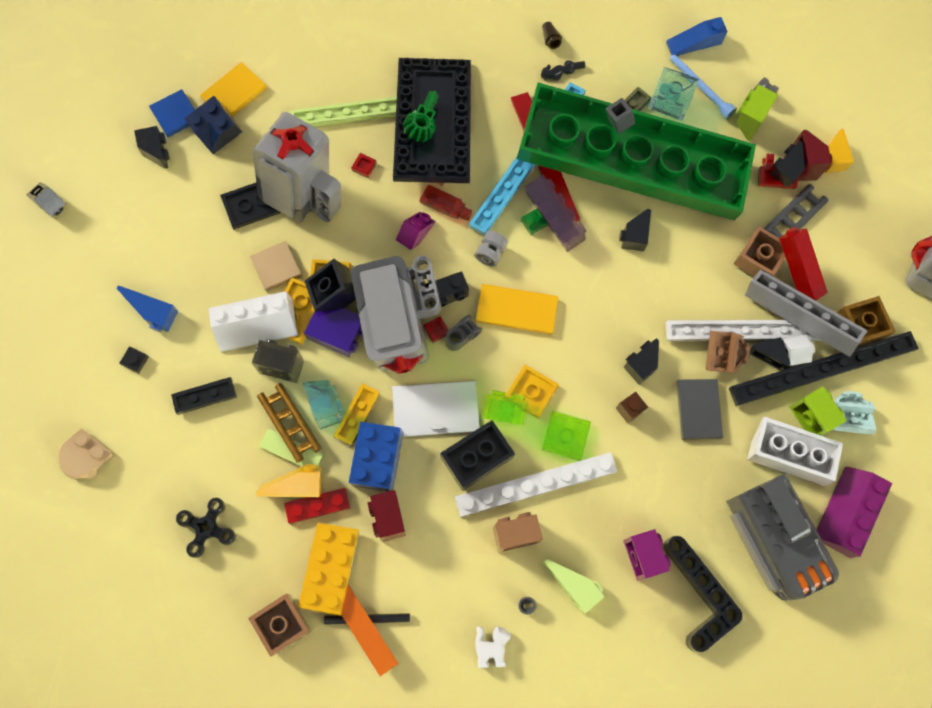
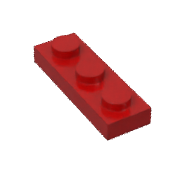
M346 488L322 493L320 497H306L284 503L288 524L350 509Z

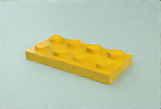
M317 522L298 604L299 609L342 615L359 535L358 529Z

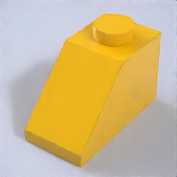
M840 129L828 145L829 152L832 154V163L825 173L845 171L854 162L845 131Z

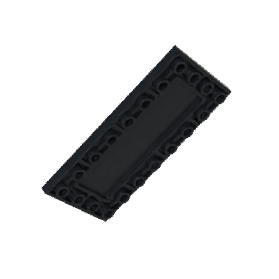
M399 58L393 182L470 184L471 60ZM430 91H436L439 95L433 109L436 112L433 117L436 130L430 140L424 143L419 140L416 143L415 139H409V135L404 134V120L409 113L414 112V110L417 111L420 104H424Z

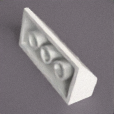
M286 291L208 308L211 329L221 352L298 336L293 299Z
M763 417L751 441L747 460L822 486H827L836 481L843 443Z

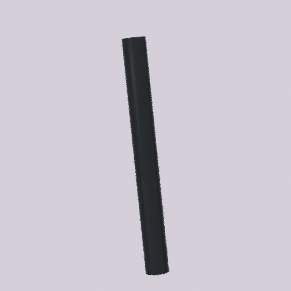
M410 613L368 614L373 623L410 622ZM342 615L324 616V625L347 624Z

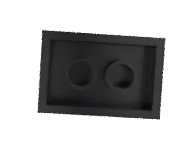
M493 420L440 453V458L462 491L512 460L515 456L514 451Z

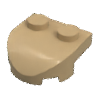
M80 429L62 445L59 452V463L62 472L67 477L77 480V478L90 479L98 474L97 470L113 455L105 446L83 429Z

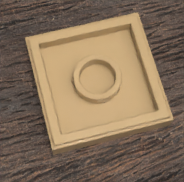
M286 241L250 256L265 291L289 282L291 277L296 279L302 276Z

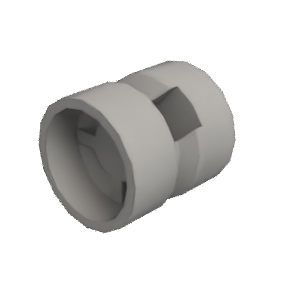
M486 231L481 240L482 244L478 246L474 256L482 264L496 267L501 258L500 253L504 252L508 240L495 231Z

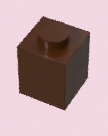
M636 391L616 407L628 424L648 408Z

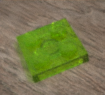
M552 411L542 451L581 461L591 421Z

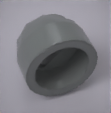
M523 597L519 601V610L523 614L535 612L537 604L532 597ZM533 603V607L524 608V604Z

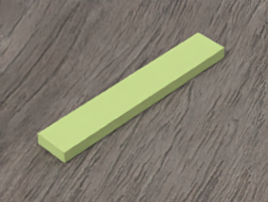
M397 97L290 110V113L314 127L396 117Z

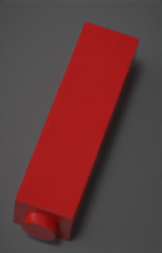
M798 227L786 230V234L781 236L779 240L796 290L816 301L827 294L828 291L808 230L798 229Z

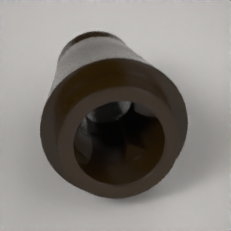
M545 22L542 25L545 45L550 49H556L562 44V36L552 22Z

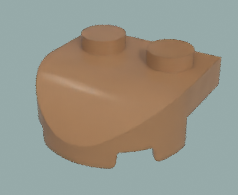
M710 331L705 370L729 373L738 372L742 364L747 363L750 355V346L743 339L744 336L727 331Z

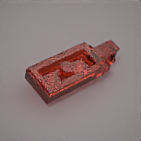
M431 185L426 187L419 200L421 204L451 218L458 219L460 217L469 221L472 216V210L465 207L466 204L462 202V199Z

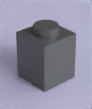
M623 98L605 108L608 120L618 134L635 124L633 111Z

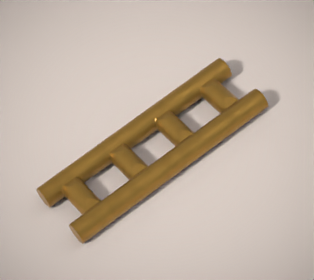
M279 383L275 386L276 393L266 397L264 392L257 395V398L298 463L304 459L301 453L310 448H313L316 453L322 447L282 383ZM282 399L287 408L276 413L271 404ZM292 415L297 424L286 430L281 420ZM302 431L307 441L296 446L291 436Z

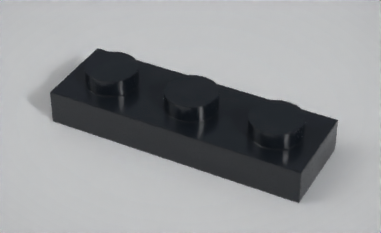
M231 377L171 394L177 415L237 398Z

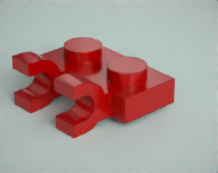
M766 154V158L762 159V166L758 169V186L786 188L770 174L774 169L772 166L774 164V154ZM798 178L786 189H796L798 187Z

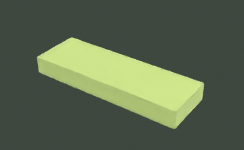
M268 429L259 446L261 449L300 467H304L306 464H315L319 467L324 457V454L320 452L315 453L310 448L301 453L304 459L297 463L280 434L271 429ZM293 440L294 443L296 444V446H298V445L301 444V443H299V442Z

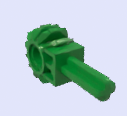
M430 91L424 104H420L417 111L414 110V112L409 113L404 120V134L409 135V139H415L416 143L419 140L422 143L430 140L436 130V125H434L435 119H433L436 113L433 109L439 98L436 91Z

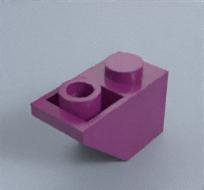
M416 213L403 222L396 241L410 250L414 249L433 227L435 220L431 219L427 213Z

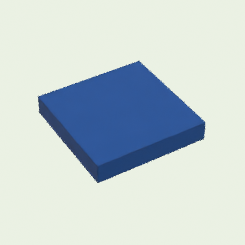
M182 89L149 105L167 137L189 127L184 118L195 110Z

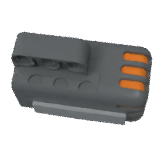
M785 473L726 501L732 512L730 518L768 590L774 591L778 598L786 601L800 600L837 581L839 577L838 568Z

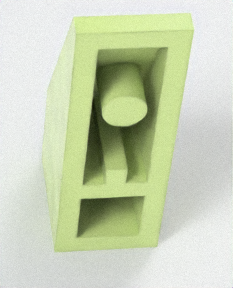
M549 559L542 562L582 614L588 612L604 598L602 594L603 589L596 581L592 582L591 579Z

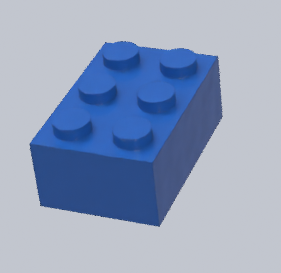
M360 422L348 482L350 485L386 492L394 489L404 433L400 427Z

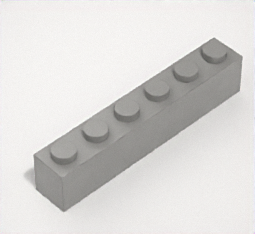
M761 269L751 280L745 296L849 357L867 333L866 329Z

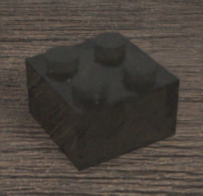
M266 339V341L259 340L252 360V364L259 374L294 383L298 382L304 363L297 347L289 344L281 346L276 341Z

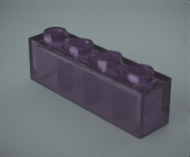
M542 174L524 186L526 194L541 212L566 252L586 240L585 233L587 231L581 222H576L574 219L576 217L575 213L571 208L567 209L564 205L566 202L561 193L557 194L555 192V185L550 178L546 179Z

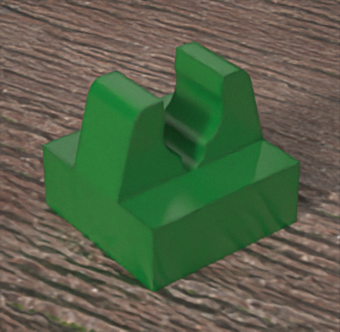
M538 209L521 217V222L530 235L547 226V222Z

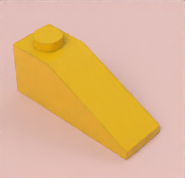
M306 464L304 467H300L261 485L256 492V496L320 497L322 493V467H317L315 464Z

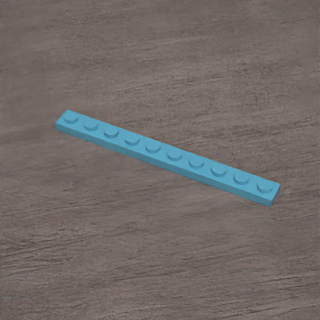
M571 82L565 88L567 91L584 96L586 90ZM515 158L469 223V228L485 235L486 231L492 228L535 167V164Z

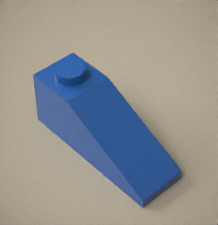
M722 17L703 21L668 39L666 43L671 56H679L721 45L728 31Z
M119 285L116 289L150 325V329L161 332V330L169 332L178 313V310L172 304Z

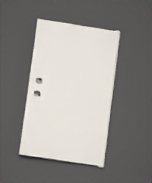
M477 381L392 386L394 426L402 429L404 432L403 437L474 432L480 428L476 390Z

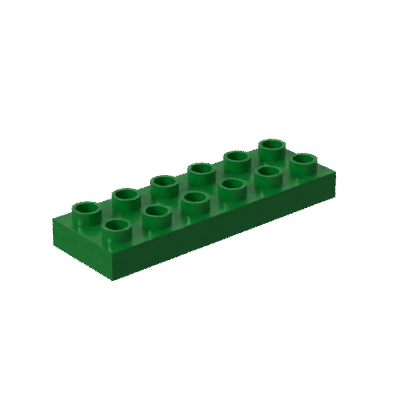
M537 83L516 159L733 221L743 212L756 144L633 109L635 124L618 134L610 124L605 109L612 103Z

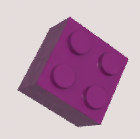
M655 529L623 540L637 581L670 571V559L667 554H664L662 537Z

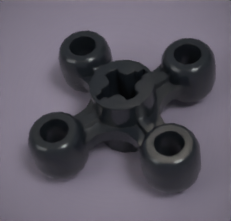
M212 498L208 502V512L204 517L196 518L188 510H182L177 514L176 522L181 527H192L196 532L195 539L186 547V552L190 557H201L205 551L204 544L211 537L217 538L223 545L234 543L236 539L235 532L230 528L222 529L216 523L218 515L223 513L226 507L222 499ZM219 503V507L214 509V505ZM187 515V520L183 522L184 516ZM201 525H208L211 531L202 529ZM227 533H229V535H230L229 539H228V540H225V539H224L225 535H226ZM197 546L198 550L194 553L193 548Z

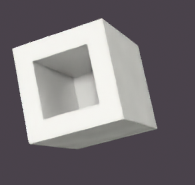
M805 335L782 339L791 363L790 366L812 362L815 347Z

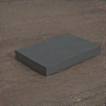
M677 380L681 440L722 439L723 431L718 380Z

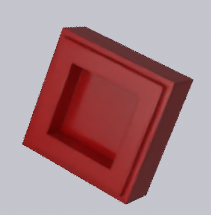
M359 153L351 169L353 172L369 178L377 164V160Z
M441 316L423 325L432 343L446 337L449 331Z

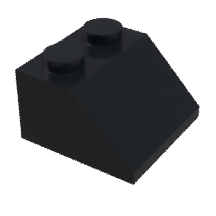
M332 259L305 280L316 312L345 308L356 300L350 270L336 259Z

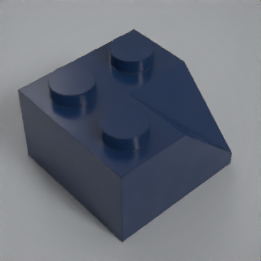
M215 96L184 118L196 136L212 154L243 132L225 106Z

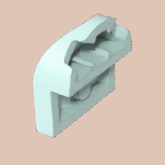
M854 391L843 392L834 402L837 407L842 409L847 421L833 430L873 435L876 431L873 417L876 408L873 402L870 401L868 403L862 398L863 395Z

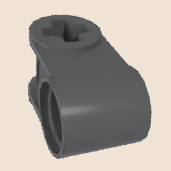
M470 315L465 316L447 332L445 344L449 350H459L482 332L483 329L471 320L472 317ZM457 337L460 341L454 343L450 341V338Z

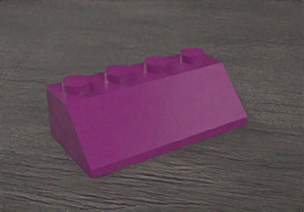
M847 466L844 467L816 529L823 543L849 558L861 557L892 483L875 473Z

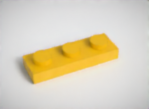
M362 383L333 437L352 447L358 436L360 422L366 421L380 392Z

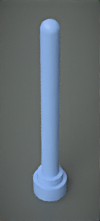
M676 55L670 57V60L720 108L721 115L726 120L736 112L737 108L732 103H725Z

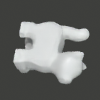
M478 626L475 639L478 668H487L489 666L487 661L490 658H494V665L496 667H506V662L504 661L505 644L511 638L510 633L504 628L495 626L493 631L494 642L484 641V630L481 626Z

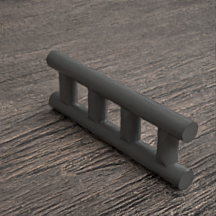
M808 184L764 229L778 238L783 236L776 229L781 222L789 229L794 227L801 229L829 200L826 196L818 199L811 193L814 190V186ZM805 198L814 205L809 211H806L799 205ZM793 210L802 217L797 223H794L788 217Z

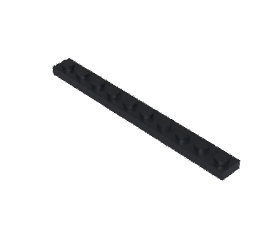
M909 331L857 347L850 357L842 352L733 385L729 387V391L735 406H740L914 352L919 348L912 332Z

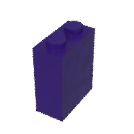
M341 308L321 312L315 311L304 335L306 339L350 357L351 353H355L359 344L357 340L360 335L363 336L359 314Z

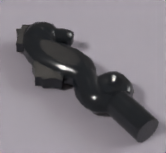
M567 60L564 66L557 65L551 70V66L548 64L547 67L542 69L541 78L558 81L562 73L572 74L577 69L585 68V61L573 62Z

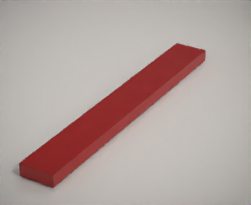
M528 92L511 97V102L523 131L532 103ZM537 165L562 227L579 222V214L562 173Z

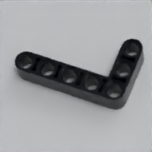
M673 536L664 542L663 546L666 554L713 612L709 618L690 632L685 640L687 647L691 651L704 652L741 622L742 612L687 541L681 536ZM673 540L679 544L677 552L671 548ZM686 558L692 560L693 565L691 569L685 566L684 561ZM700 575H703L706 578V584L704 586L700 585L698 582V578ZM714 592L720 596L717 604L712 600ZM728 610L733 612L734 617L732 621H729L726 617ZM712 623L717 625L718 630L716 634H712L710 631ZM696 636H699L702 640L699 648L694 645V638Z

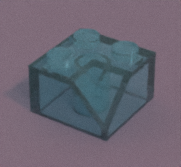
M664 67L648 108L683 120L699 79Z
M329 380L304 382L303 386L315 422L320 430L341 423L342 415H345L340 399H335V397L339 396L335 385L331 386Z

